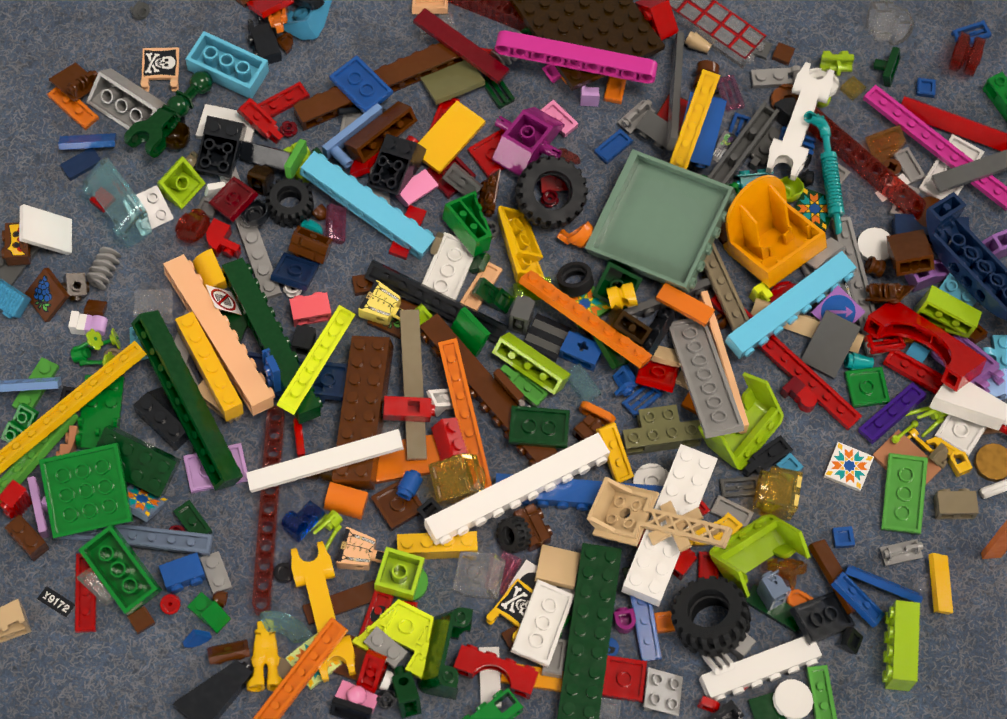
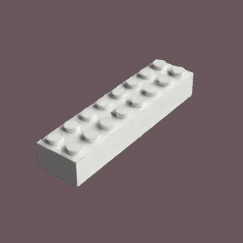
M681 444L654 509L661 510L660 506L670 500L678 515H684L697 507L699 508L718 458ZM666 520L661 522L662 526L667 524ZM646 529L621 592L659 607L681 552L673 536L653 546L648 536L653 531Z

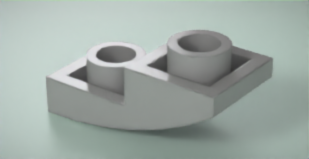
M830 237L826 240L827 248L807 261L806 264L817 270L846 247Z

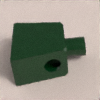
M404 666L396 667L393 669L394 676L391 679L402 719L421 714L420 697L412 673L405 672Z

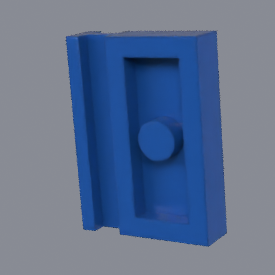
M267 348L262 350L263 371L266 374L264 377L267 386L272 387L274 393L282 390L281 374L273 355H270V349Z

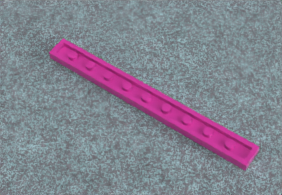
M876 84L864 96L863 100L951 169L973 161ZM993 175L970 183L1002 209L1007 210V186Z

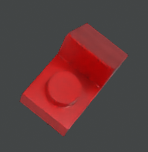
M368 649L356 685L375 693L387 669V656Z

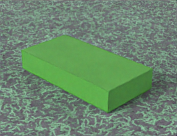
M300 139L284 165L285 176L288 179L294 177L308 153L306 140Z

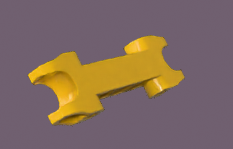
M323 541L317 542L318 556L311 562L303 561L299 557L297 548L291 549V568L296 588L305 585L307 587L318 634L331 617L335 619L326 580L336 577L331 557ZM350 635L342 638L318 669L323 683L329 681L328 667L334 661L344 662L348 667L350 676L356 674L355 653Z

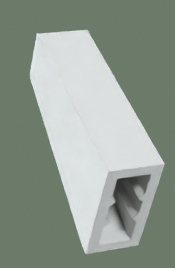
M971 382L967 383L957 392L943 383L929 406L931 409L998 431L1002 425L1007 426V404Z

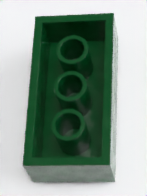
M112 425L106 426L96 447L119 443L125 480L159 498L163 496L181 459Z

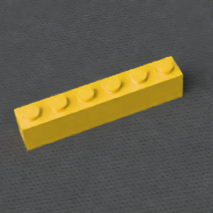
M193 311L176 318L177 331L225 421L227 422L244 414L242 401Z

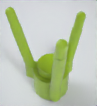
M926 406L912 410L906 416L927 411L918 415L917 419L930 416L933 420L936 419V422L921 435L924 438L935 427L944 422V417L948 414Z
M331 510L316 523L300 533L299 537H303L313 529H315L313 531L314 535L324 527L329 531L333 529L334 531L325 545L326 550H328L336 534L342 528L340 523L343 519L336 511Z

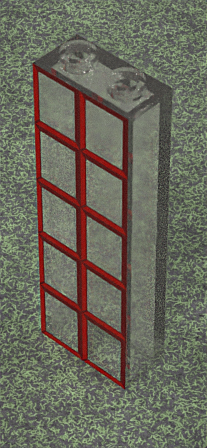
M669 0L676 23L689 32L695 33L696 31L712 44V48L742 69L754 61L757 51L761 53L764 50L766 35L717 1Z

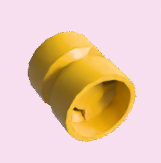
M632 282L622 284L621 288L614 286L606 289L611 309L615 305L621 309L624 306L627 308L638 306Z

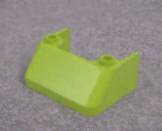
M746 372L742 375L748 388L743 392L741 400L749 422L747 433L740 434L736 432L705 439L701 425L698 426L707 446L729 465L738 470H742L747 466V461L762 448L780 426L784 417L783 411L768 381Z
M773 514L763 515L737 531L730 537L726 549L714 546L709 551L713 563L722 576L728 580V583L730 581L734 582L742 590L746 598L750 596L746 585L748 583L746 573L774 555L786 559L796 552L807 559L811 557L802 531Z

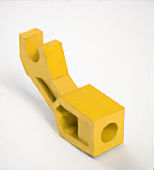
M934 437L926 440L925 443L928 446L934 445L937 448L942 442L947 447L948 464L956 477L967 474L972 470V465L965 452L945 442L942 438ZM955 458H960L959 460L962 462L957 464Z

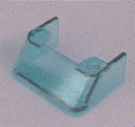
M107 157L99 160L85 177L81 187L88 197L92 196L97 199L112 219L114 233L117 237L121 236L123 238L125 247L129 249L153 234L147 211Z

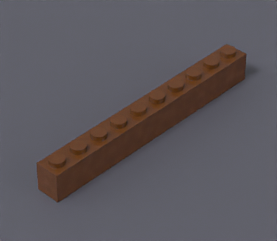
M442 43L432 44L424 50L415 51L405 58H399L389 65H382L377 70H374V72L394 93L421 81V77L454 65L464 59ZM333 86L328 91L317 93L309 99L298 101L293 105L294 115L303 131L338 117V108L354 107L356 105L337 86Z
M435 314L420 325V338L422 342L428 343L434 356L441 358L438 342L457 338L471 398L476 399L480 403V409L492 417L491 421L493 424L504 431L503 434L509 441L512 405H518L439 314ZM516 445L517 452L521 456L525 455L529 460L528 464L530 466L558 453L555 448Z

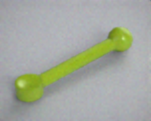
M913 420L911 425L899 435H894L891 439L892 442L898 443L902 436L912 428L918 427V421Z

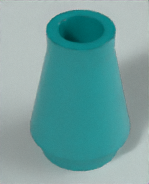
M853 351L848 353L844 360V366L849 368V370L873 368L874 365L873 357H867Z

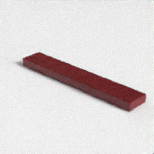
M426 8L413 20L415 25L495 83L499 84L510 72L508 67Z

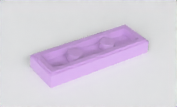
M28 477L27 480L38 532L42 538L49 537L45 512L41 504L42 498L36 477Z

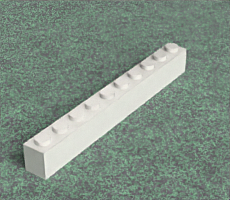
M596 433L426 518L424 527L435 546L440 543L444 545L450 542L452 537L456 535L462 536L474 526L480 527L492 517L498 518L504 514V511L510 508L512 510L518 508L527 499L529 501L534 500L539 496V493L543 491L549 492L556 488L557 484L561 482L565 484L571 481L573 476L579 473L583 475L591 467L605 464L610 451L599 433Z

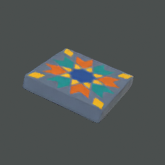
M133 484L127 487L132 514L145 522H148L168 503L169 499L164 496L159 498Z

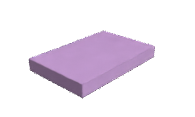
M241 443L229 445L228 448L232 452L243 475L237 483L248 481L246 475L247 467ZM197 453L184 455L191 494L214 489Z

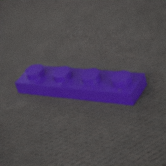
M912 382L858 429V432L873 444L920 404L927 394Z

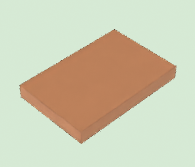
M898 429L872 455L874 456L873 459L887 471L889 453L927 457V485L941 471V468L905 435L900 438L898 443H893L892 437L901 433Z

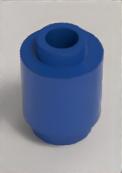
M415 470L405 471L397 486V495L405 500H411L423 482L421 474Z

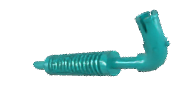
M807 111L804 114V118L807 119L804 120L817 126L820 138L823 139L824 152L820 154L828 216L833 218L835 234L838 235L842 232L841 216L845 214L837 153L831 150V131L827 121L824 119L825 117L813 111Z

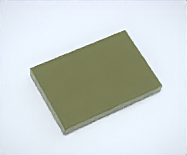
M465 60L421 77V83L436 105L485 85V80L479 71Z

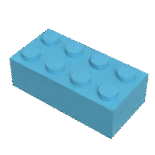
M203 31L186 57L188 71L193 73L205 71L211 76L214 83L247 98H253L269 72L268 60Z

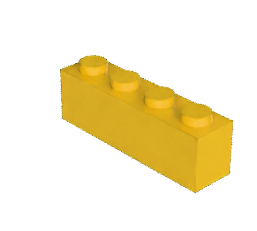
M468 531L462 536L456 535L452 537L450 542L444 545L440 543L436 546L428 533L397 534V550L421 556L425 559L477 557L478 553L477 531Z

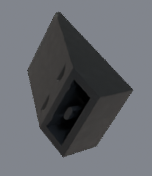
M207 115L195 170L231 178L241 151L247 126L244 123Z
M386 134L367 186L399 196L420 168L427 149L417 142Z

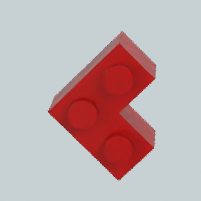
M639 0L635 2L644 18L649 22L661 40L679 31L669 0Z

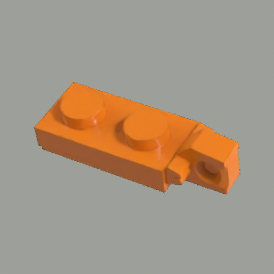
M287 7L268 16L270 26L275 27L277 33L284 32L283 24L288 21Z

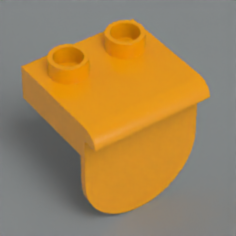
M765 175L751 181L737 194L727 212L725 226L728 241L723 244L725 251L769 288L827 248L825 232L787 203L784 183L776 176Z

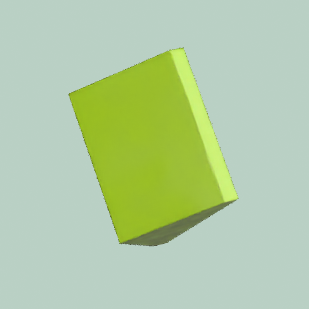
M181 156L157 184L164 198L178 208L183 209L206 182L188 161Z

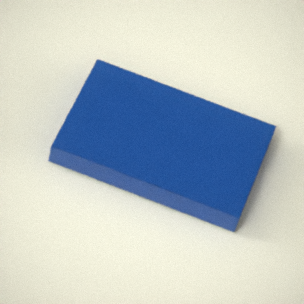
M357 55L329 76V79L363 113L377 103L380 105L393 94V90Z

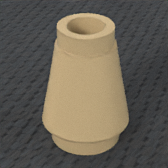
M690 31L684 42L687 48L706 54L712 45L696 31L695 33Z

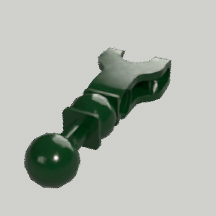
M205 71L195 72L190 78V87L184 93L177 90L175 92L176 95L169 98L167 105L164 104L149 119L134 123L124 135L125 144L135 148L141 143L146 142L145 149L147 155L153 158L158 157L166 149V137L174 130L178 122L181 121L180 118L186 116L189 110L194 108L192 99L197 94H205L210 91L213 84L211 76Z

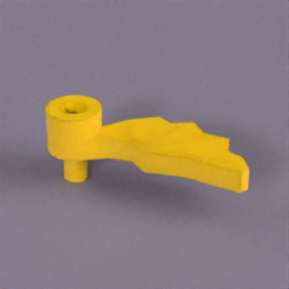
M915 428L908 432V439L913 438L927 452L932 451L918 437L919 433Z

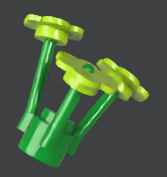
M112 328L109 335L110 339L102 341L101 334L95 332L94 329H90L86 332L87 341L71 349V357L75 363H80V366H104L115 357L112 355V352L105 354L103 360H88L91 357L90 350H100L101 346L109 343L121 349L118 334Z

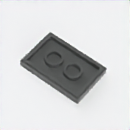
M826 310L801 360L835 378L861 326Z

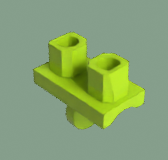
M823 51L819 68H822V71L834 70L836 76H840L841 72H852L854 54H849L848 51H841L839 54Z

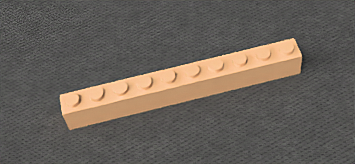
M183 254L163 263L167 279L189 313L193 311L221 365L252 415H257L273 407V398H275L273 389L267 387L264 375L261 372L258 373L254 359L248 357L245 345L239 343V337L234 329L231 330L229 327L230 323L226 315L222 316L221 309L215 308L207 288L203 286L202 277L194 271L195 268L192 261L187 260Z

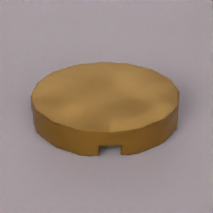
M992 443L986 444L979 449L975 456L974 465L981 477L993 482L1007 478V448L1000 444Z

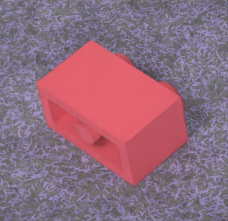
M315 292L309 296L298 295L289 299L294 327L329 321L332 317L327 292Z

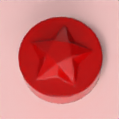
M172 593L166 594L160 601V608L166 614H174L181 607L180 598Z

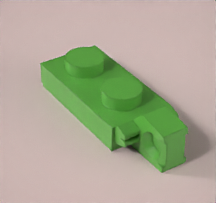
M506 364L500 368L524 394L525 400L533 407H538L549 395L547 390L517 369L512 370Z

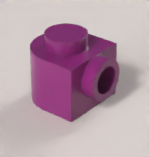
M622 607L613 612V622L618 632L627 634L633 630L636 622L633 608Z

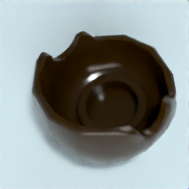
M178 122L174 130L166 137V147L171 150H179L186 147L190 142V129L185 123Z

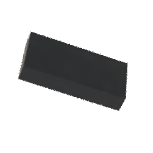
M335 696L330 710L331 715L343 719H371L373 708Z

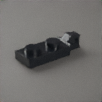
M780 435L754 453L747 461L749 465L742 472L746 477L755 472L759 475L786 457L793 449Z

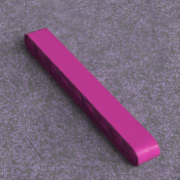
M505 30L498 33L495 44V51L500 55L646 84L655 81L658 66L657 62L652 59Z

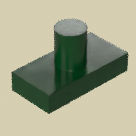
M898 47L892 48L888 61L875 59L874 69L884 71L883 84L887 87H891L901 59L900 48Z

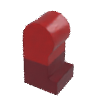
M796 376L786 383L780 391V395L784 398L790 396L803 412L808 413L815 408L817 396Z

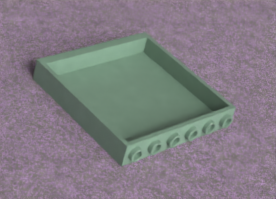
M632 149L585 249L590 255L605 261L610 260L630 271L665 284L666 282L689 294L690 290L694 289L697 284L699 272H702L705 267L704 261L707 255L709 256L713 250L712 244L715 238L718 239L720 236V227L723 222H726L729 207L737 196L735 189L732 186Z

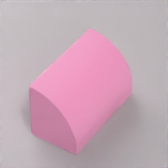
M425 169L412 177L400 195H396V198L402 205L408 207L436 189L439 185Z

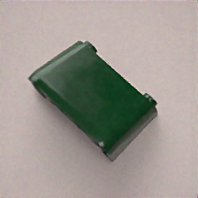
M459 607L434 617L422 680L418 679V687L422 693L456 700L459 673L454 667L445 665L450 638L458 640L463 632H470L473 609Z

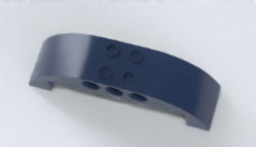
M953 192L926 210V224L932 246L946 269L980 305L997 317L1007 320V268L959 219L966 204Z

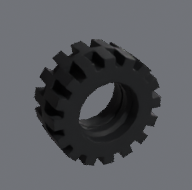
M513 516L504 518L498 523L499 527L496 529L498 534L496 536L499 538L498 543L501 544L502 549H505V552L516 553L524 551L531 544L529 540L532 538V535L529 533L531 529L528 528L529 524L525 522L524 518Z

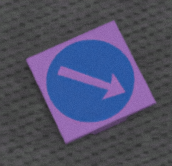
M839 285L811 312L821 321L826 310H829L853 323L865 313Z

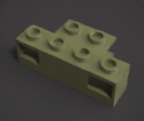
M677 404L638 409L639 415L636 417L638 428L623 430L621 435L627 456L679 449L681 444L688 447L700 446L703 439L698 429L700 425L699 420L680 422Z

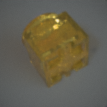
M461 453L452 456V458L428 464L437 503L453 504L485 489V473L479 465L477 455Z
M772 466L769 471L761 470L755 488L753 508L760 509L759 515L761 516L773 514L782 520L790 521L798 509L803 472Z

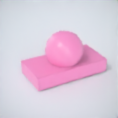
M342 680L335 697L373 708L374 712L378 695L365 690L361 686Z

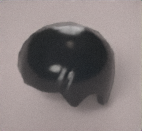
M258 198L241 213V218L249 226H260L267 221L269 208L266 202L264 203Z

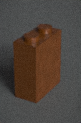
M924 229L886 236L888 254L897 276L935 270L934 254Z

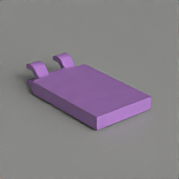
M959 335L953 336L987 359L981 374L970 381L971 383L989 393L988 387L990 383L987 381L989 378H992L997 385L1005 382L1002 378L1005 374L999 370V363L968 338ZM932 351L931 357L945 368L941 358Z

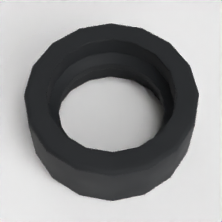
M583 262L567 263L557 273L559 289L569 297L582 296L593 287L592 270ZM573 275L585 276L579 283L570 284L565 282Z

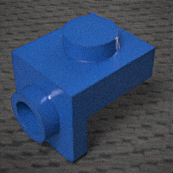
M623 365L612 376L619 387L614 392L616 396H628L634 392V388L638 385L635 383L636 377L629 365Z

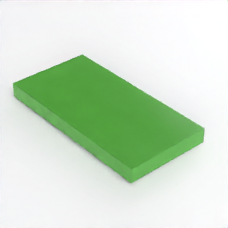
M888 454L881 530L921 535L928 464L927 457Z

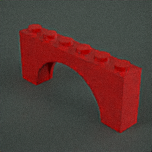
M889 301L869 314L863 329L878 340L887 336H901L916 340L932 349L945 365L941 382L956 392L980 375L987 361L985 357L901 302L890 303Z

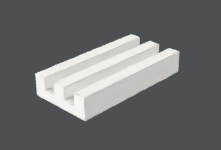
M723 652L718 653L719 656L713 657L716 663L721 666L720 669L710 658L712 657L711 654L702 656L716 675L735 668L732 659L727 654H723Z

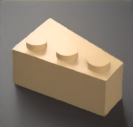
M19 599L0 607V643L32 632L25 609Z

